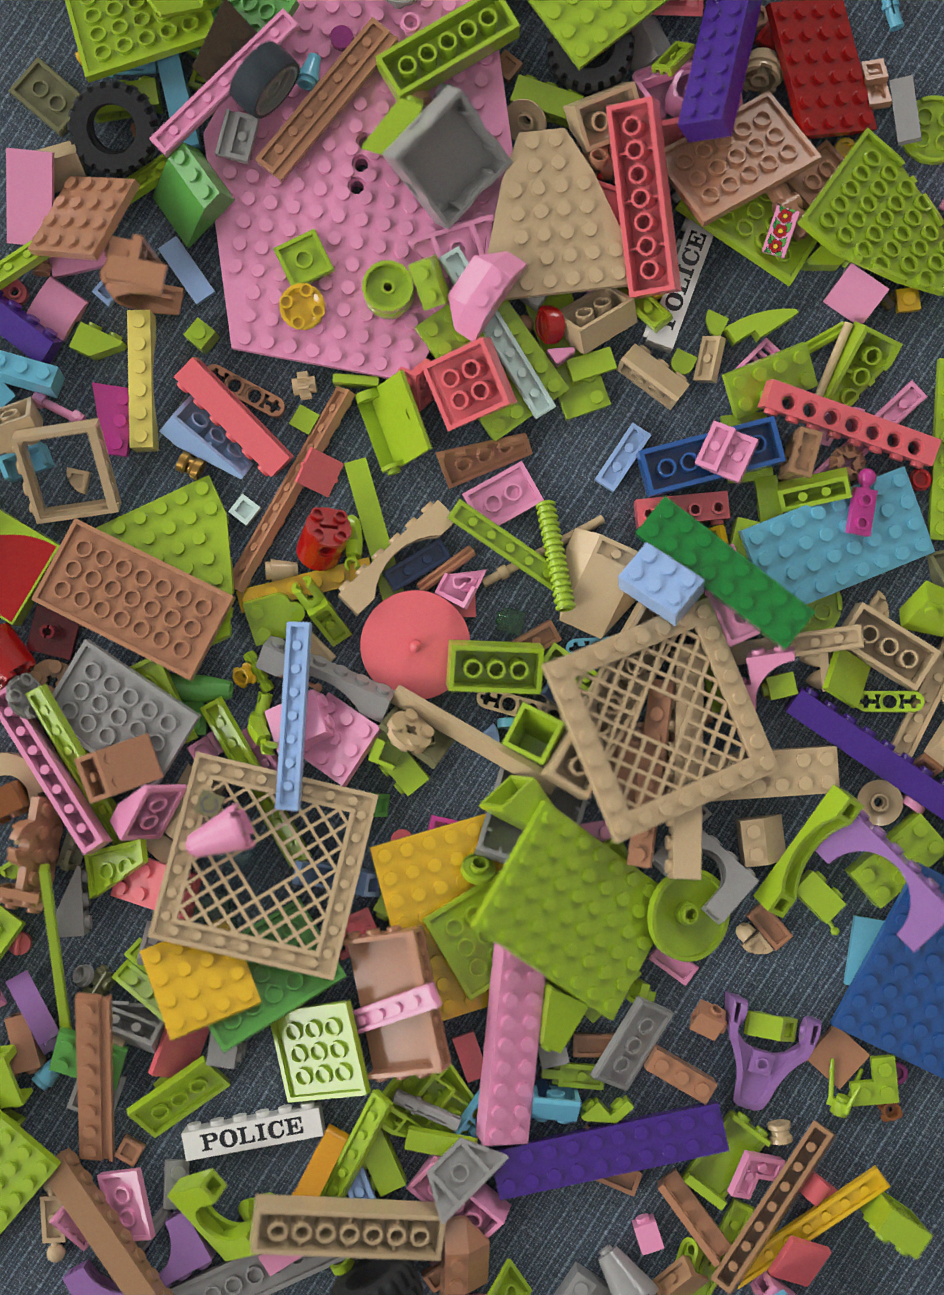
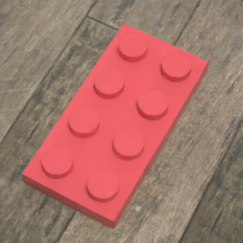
M148 858L149 862L113 886L110 896L155 910L167 864ZM190 871L188 880L198 875V873ZM201 878L189 884L195 895L199 892ZM187 888L182 904L192 898ZM195 901L183 907L189 918L193 917ZM180 911L178 918L185 920L183 914Z

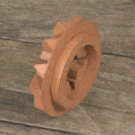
M844 445L838 447L829 458V469L835 470L842 467L845 463L844 457L847 460L855 458L851 463L853 468L847 467L850 482L856 480L859 472L865 469L866 460L864 459L863 452L857 449L856 446Z

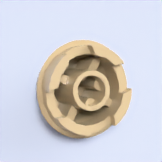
M756 48L750 54L743 90L748 92V89L759 92V96L767 91L774 93L776 87L784 78L778 55L770 48Z

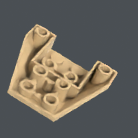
M575 528L565 550L567 557L565 561L568 563L566 568L569 569L568 575L571 577L569 582L572 583L570 589H573L572 596L575 597L573 602L576 603V607L571 611L560 612L559 621L602 639L636 601L619 589L618 576L636 556L638 551L601 534Z

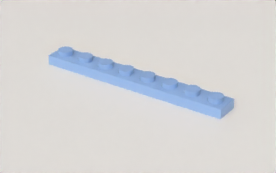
M287 622L276 810L301 811L312 623Z

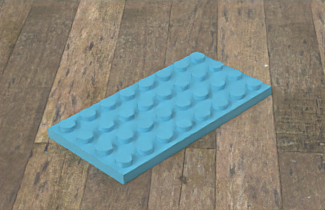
M905 466L876 476V482L870 486L871 490L878 491L870 537L845 533L851 498L810 507L805 505L738 531L748 560L805 604L935 552ZM856 484L854 486H851V491L852 487H861V485Z

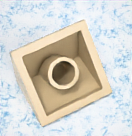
M70 141L36 150L55 152L54 193L61 192L65 181L70 176L88 177L83 158L77 155L75 152L77 148Z

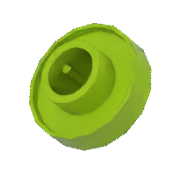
M474 853L469 854L462 861L461 874L465 880L474 885H485L492 881L494 877L495 864L492 860L486 859L483 856H476Z

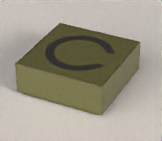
M202 789L194 812L214 818L220 813L225 797Z

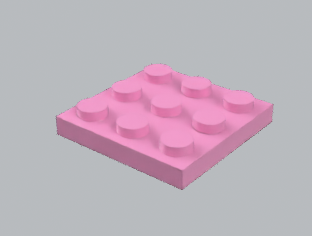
M328 692L326 695L328 706L326 708L335 723V727H333L335 736L304 749V759L338 784L346 787L382 730L370 719Z

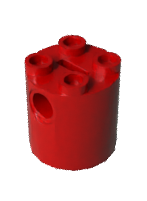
M315 507L312 509L306 519L296 546L297 556L305 566L316 571H328L338 564L352 530L346 512L329 507Z
M8 622L0 624L1 690L8 685L13 677L23 673H30L31 668L36 665L35 658Z

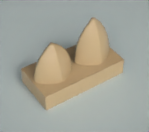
M833 652L800 656L799 660L813 667H820V670H816L808 676L806 682L810 686L825 692L822 686Z

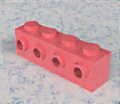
M728 491L666 496L700 523L710 522L711 526L723 525L724 521L730 519ZM663 497L636 499L634 501L636 529H639Z

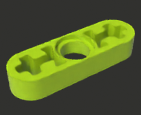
M863 691L861 700H863L864 696H868L869 700H876L875 695H880V709L875 708L876 704H869L868 708H864L863 704H859L857 709L864 713H915L923 708L925 700L923 695L917 691ZM899 695H904L903 700H910L911 696H915L916 700H920V704H917L916 708H911V704H903L904 709H900L901 700ZM885 696H893L897 702L896 706L886 708L883 705V698Z

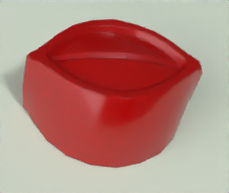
M553 305L541 306L535 320L537 335L545 344L558 343L565 332L564 316Z

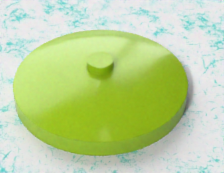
M701 870V879L668 878L667 875L655 888L648 905L647 924L652 941L666 956L683 962L698 961L710 955L722 942L728 929L730 915L724 922L718 925L701 909L720 885V881L711 873Z

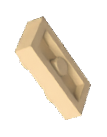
M702 336L693 377L694 381L698 383H717L726 338L722 336Z

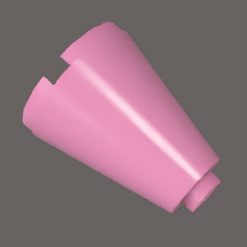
M238 803L230 805L188 835V841L185 843L188 853L198 858L253 848L255 846V839L251 841L250 834L254 833L245 810H238Z

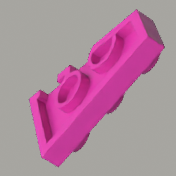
M92 382L97 416L108 454L128 458L130 450L129 388Z

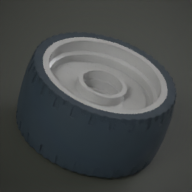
M274 41L263 42L252 50L237 68L230 83V95L250 115L257 119H262L275 111L287 98L297 82L300 66L284 48Z

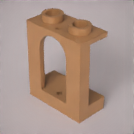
M800 426L788 436L784 451L786 461L780 466L777 476L778 480L786 481L799 477L811 478L823 432Z

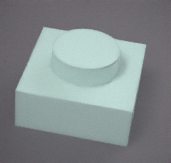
M242 494L228 512L248 526L262 508Z

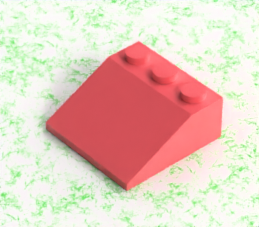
M481 337L421 366L448 431L517 403L491 337Z

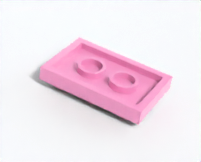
M522 461L462 494L468 505L499 526L535 507L539 502L544 501Z
M141 1167L106 1171L98 1174L97 1179L100 1190L105 1194L106 1201L110 1207L118 1213L121 1223L131 1232L133 1240L143 1241L154 1238L156 1234Z

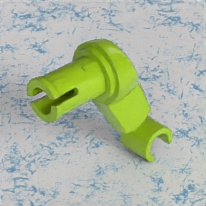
M352 514L347 518L350 521L352 530L346 545L347 559L344 562V567L350 571V565L355 563V570L357 571L361 567L357 560L361 559L363 536L360 521Z
M260 691L258 692L255 711H252L249 715L247 732L255 744L261 746L262 754L274 756L273 749L278 748V743L269 741L271 738L267 729L269 724L264 712L270 709L273 694Z

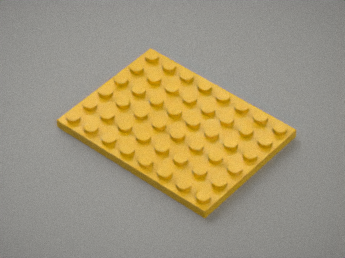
M486 813L369 847L390 926L401 925V928L423 925L435 988L442 1003L439 1006L442 1021L488 1007L490 988L470 1001L422 920L430 913L475 886L463 878L461 864L467 855L475 853ZM493 861L495 873L501 870L505 864Z

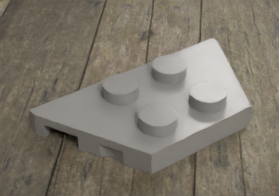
M460 1137L427 1170L439 1218L443 1225L509 1158L506 1154Z

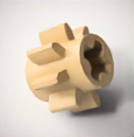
M308 371L297 372V378L292 379L294 396L300 395L301 400L312 399V393H317L315 375L309 376Z

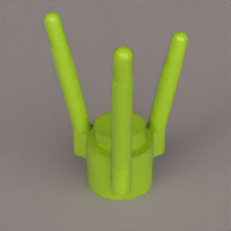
M831 1058L829 1091L826 1104L831 1106L830 1112L841 1118H847L862 1086H857L851 1098L850 1090L847 1095L837 1093V1096H834L835 1060ZM862 1068L858 1070L854 1080H860L863 1073Z

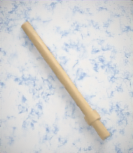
M600 515L577 528L591 531L604 524L605 520ZM574 530L562 535L561 541H563L564 545L569 542ZM543 546L535 550L540 555H545L546 550H544ZM512 563L507 566L502 565L496 568V572L483 578L482 583L487 587L500 579L503 581L520 568Z

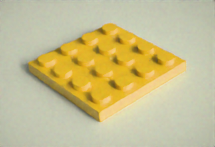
M222 918L213 921L212 924L218 922V921L221 920ZM227 921L216 926L217 928L232 931ZM167 941L139 951L171 1041L262 1004L249 967L244 959Z

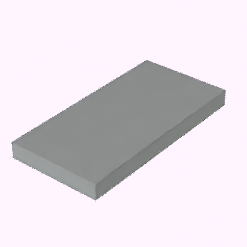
M637 996L590 1075L596 1080L627 1091L674 1013L668 1008Z

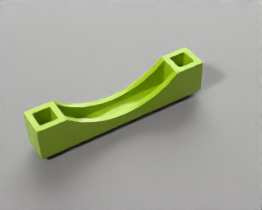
M833 784L753 895L767 911L782 918L786 915L797 899L801 875L813 852L831 834L851 825L863 809L864 805L849 792Z

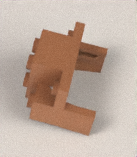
M133 234L132 240L112 236L110 243L105 247V257L107 258L104 266L101 268L100 279L113 300L119 305L133 310H151L155 314L179 316L185 290L184 288L164 285L168 266L162 263L145 238Z

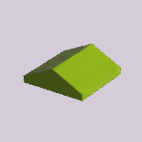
M507 1258L487 1295H531L533 1290L513 1261Z

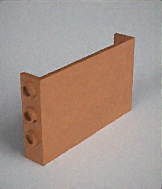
M393 925L387 927L386 931H380V928H373L367 930L366 934H360L359 931L345 934L346 937L343 939L342 946L348 945L360 1007L431 982L434 983L423 925L401 928V925ZM440 1007L366 1032L373 1070L367 1074L368 1080L375 1079L376 1082H383L390 1077L403 1080L409 1078L410 1075H417L418 1078L430 1076L431 1073L443 1072L451 1065Z

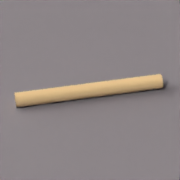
M844 322L815 391L816 395L824 396L853 327L852 323Z

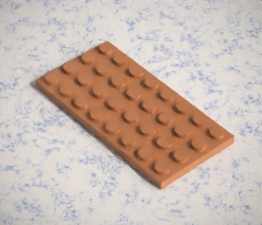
M74 518L31 600L193 681L236 598Z

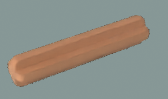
M470 545L465 547L417 582V587L419 590L428 591L441 581L445 573L451 574L476 555L475 551Z

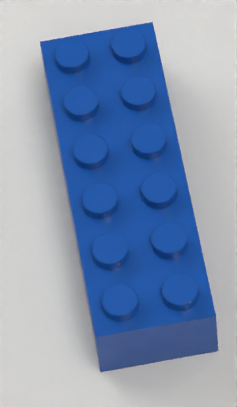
M774 416L732 426L737 432L759 440L745 474L777 466L786 461ZM708 433L638 451L636 457L647 498L726 479L695 464Z

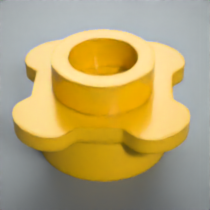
M243 663L242 667H235L233 669V680L241 688H246L249 683H256L257 677L252 673L249 663Z

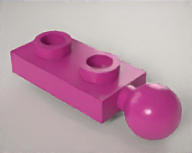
M866 468L861 470L857 476L861 487H852V497L850 499L845 533L870 537L878 491L870 489V486L876 482V473L872 469Z

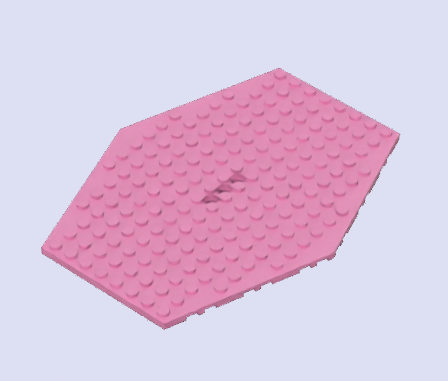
M297 0L300 6L292 18L300 25V29L282 48L296 60L300 69L309 53L318 54L321 57L320 81L343 53V51L336 50L331 44L330 33L334 27L338 25L349 27L353 33V38H355L367 22L374 17L390 30V33L397 36L399 42L409 37L400 28V21L406 13L414 12L420 16L423 29L470 0H417L412 5L405 6L402 9L394 8L385 0ZM497 50L428 92L433 101L447 86L461 89L480 115L485 128L497 139L510 158L513 148L500 53ZM378 69L372 73L283 183L256 163L255 158L310 91L300 88L296 82L292 91L275 111L260 119L249 165L228 160L221 156L216 157L215 155L226 109L249 114L230 96L216 110L206 127L204 143L207 161L235 199L215 220L232 349L386 379L397 373L401 366L412 371L415 366L427 358L430 352L414 328L449 302L424 311L414 284V301L411 308L403 316L396 319H383L374 315L368 309L362 292V280L366 271L373 264L382 260L398 262L410 272L408 265L422 258L409 246V239L445 228L433 221L382 155L361 148L363 143L397 102ZM360 165L368 167L363 172L356 170ZM505 171L491 186L487 187L477 196L471 207L452 226L493 214L495 218L501 182ZM356 187H361L364 189L359 194H354L352 192L353 189ZM315 228L335 272L310 284L318 289L325 301V314L321 322L308 330H296L282 319L279 310V299L283 292L291 285L273 248ZM449 278L446 279L449 291H451L454 285Z

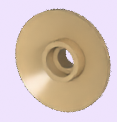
M517 99L507 107L510 134L515 141L521 132L546 130L547 121L545 114L535 102L528 99Z
M886 780L868 782L861 788L857 796V800L864 805L863 810L870 817L868 820L873 825L884 826L894 822L903 809V797L900 790ZM876 798H880L881 804L879 806H875L874 800Z

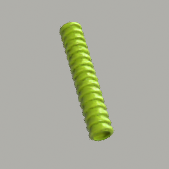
M544 500L536 504L535 508L538 510V522L541 523L539 526L540 530H542L541 536L544 537L542 542L545 544L543 546L544 550H546L545 556L548 557L546 559V563L549 564L547 568L550 570L549 576L552 577L550 583L553 584L551 589L554 591L553 597L556 598L554 600V603L557 604L555 609L559 612H567L573 610L576 607V603L573 602L575 600V597L572 596L573 589H570L572 583L569 582L571 577L568 575L569 569L566 568L568 563L565 561L567 559L566 555H564L565 549L562 548L564 543L561 541V529L558 528L560 523L557 521L556 503L552 500Z

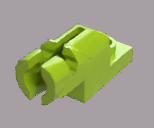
M306 575L302 578L306 582V587L313 595V598L311 599L308 594L304 595L297 582L292 585L291 590L306 609L311 620L334 647L352 635V633L310 576Z

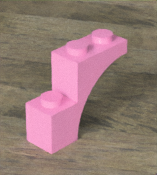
M774 646V649L765 650L764 647H758L747 653L746 659L750 679L747 680L746 677H742L755 711L757 708V690L760 683L777 666L795 660L794 646H788L784 651L777 646Z

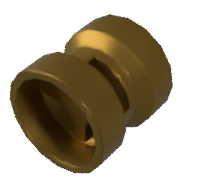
M184 451L177 461L175 470L182 474L187 473L190 478L197 481L203 474L207 462L200 458H195L193 454Z

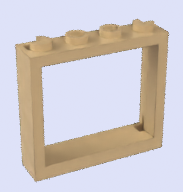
M99 418L15 431L10 439L11 451L16 454L18 460L16 462L17 472L23 477V491L25 496L29 497V510L35 516L37 524L119 512L122 502ZM87 432L105 499L46 508L26 441Z

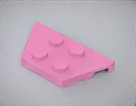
M490 214L451 226L449 229L445 228L409 239L408 244L422 259L437 254L439 259V257L459 246L470 263L474 256L488 253L494 216ZM440 263L445 280L449 279L447 273L445 272L444 268Z

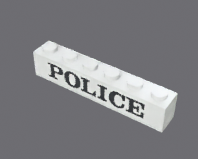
M687 217L681 231L685 232L683 239L678 238L676 243L682 291L664 294L659 302L672 314L673 319L657 333L646 326L643 337H646L644 345L669 354L674 347L714 236Z
M314 1100L304 1101L300 1106L295 1107L287 1104L273 1111H269L266 1108L260 1109L251 1115L238 1113L230 1119L217 1117L201 1124V1121L191 1122L187 1124L181 1135L186 1161L320 1137L324 1135L326 1128L321 1102L315 1103Z

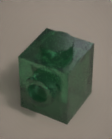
M504 607L502 612L498 611L495 624L499 625V631L520 636L526 613Z

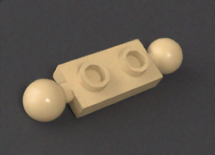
M45 1181L42 1186L48 1193L40 1196L42 1243H51L46 1255L49 1261L56 1263L64 1258L66 1252L65 1247L60 1242H66L68 1238L49 1222L61 1208L62 1204Z

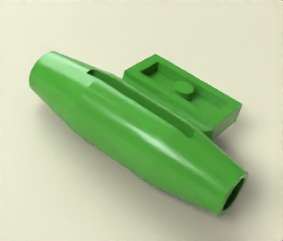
M169 673L182 703L201 715L194 727L195 733L197 735H207L208 722L202 714L200 707L205 705L204 702H211L222 696L223 700L231 699L233 696V682L197 674L193 681L177 673Z

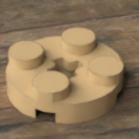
M408 708L406 711L396 712L387 723L389 729L387 733L388 738L401 751L411 750L415 751L413 754H419L432 741L434 729L413 709Z

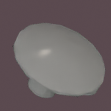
M29 673L13 677L6 688V699L9 707L15 714L25 719L38 717L25 693L41 686L38 680L34 679Z

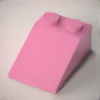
M186 784L145 785L120 802L110 819V823L119 839H161L186 792Z

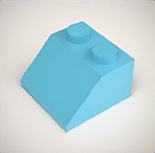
M549 1084L551 1089L547 1090L545 1098L538 1097L537 1085H534L531 1118L539 1122H546L548 1119L557 1120L561 1124L577 1122L581 1107L578 1088L558 1087V1085Z

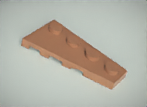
M526 433L503 437L496 442L489 440L435 452L449 489L533 454Z

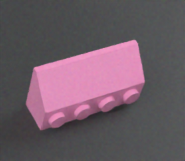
M431 1154L406 1187L420 1201L435 1202L427 1170L441 1156ZM484 1183L452 1216L465 1215L473 1225L489 1238L505 1223L511 1204L505 1199L500 1200L499 1194Z

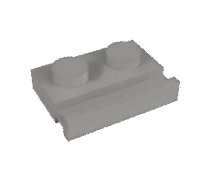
M226 109L215 151L216 157L221 156L228 160L249 165L260 119L250 114L238 111L233 112L230 109Z

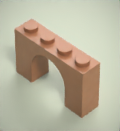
M22 1013L11 1014L4 1021L10 1045L15 1044L17 1049L16 1055L9 1062L16 1078L19 1076L18 1073L25 1071L27 1074L36 1073L47 1062V1059Z

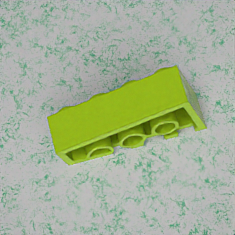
M925 581L899 608L901 627L906 630L944 637V588Z

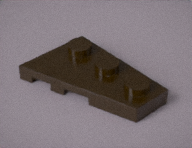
M223 0L192 66L206 82L257 34L255 29L228 0Z

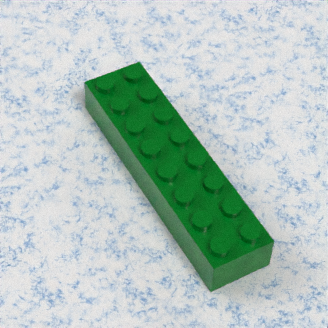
M666 496L663 497L635 532L636 537L645 544L646 542L703 578L704 590L783 651L815 614L813 609Z

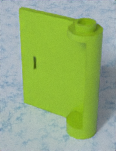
M404 370L398 371L379 386L361 391L355 395L382 473H387L388 476L401 472V467L432 449Z

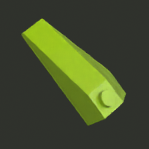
M854 321L824 397L851 407L859 399V395L868 386L871 387L876 382L875 379L893 364L903 344Z

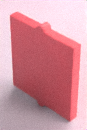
M310 447L304 462L300 464L301 468L295 482L329 497L334 484L338 482L337 478L344 463Z

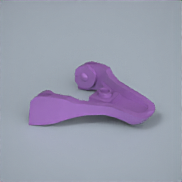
M725 991V1020L728 1022L727 1030L736 1062V1082L733 1101L739 1107L741 1106L745 1109L753 1111L762 1110L789 1072L807 1061L812 1054L820 1036L821 1020L808 1015L804 1016L799 1028V1042L785 1052L774 1053L760 1049L744 1041L738 1031L739 1025L743 1024L748 1013L747 999L738 994Z

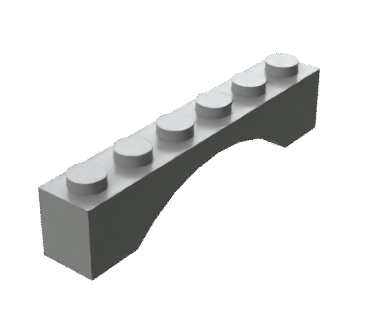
M270 636L262 646L256 668L276 677L284 675L285 640ZM310 653L309 676L324 680L338 688L353 702L360 714L380 723L384 720L390 708L395 690L386 684L369 679L366 675L350 671L343 665L332 663L323 656H316Z

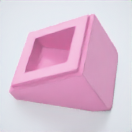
M574 347L548 349L546 355L554 367L558 368L566 360L574 357L575 349Z

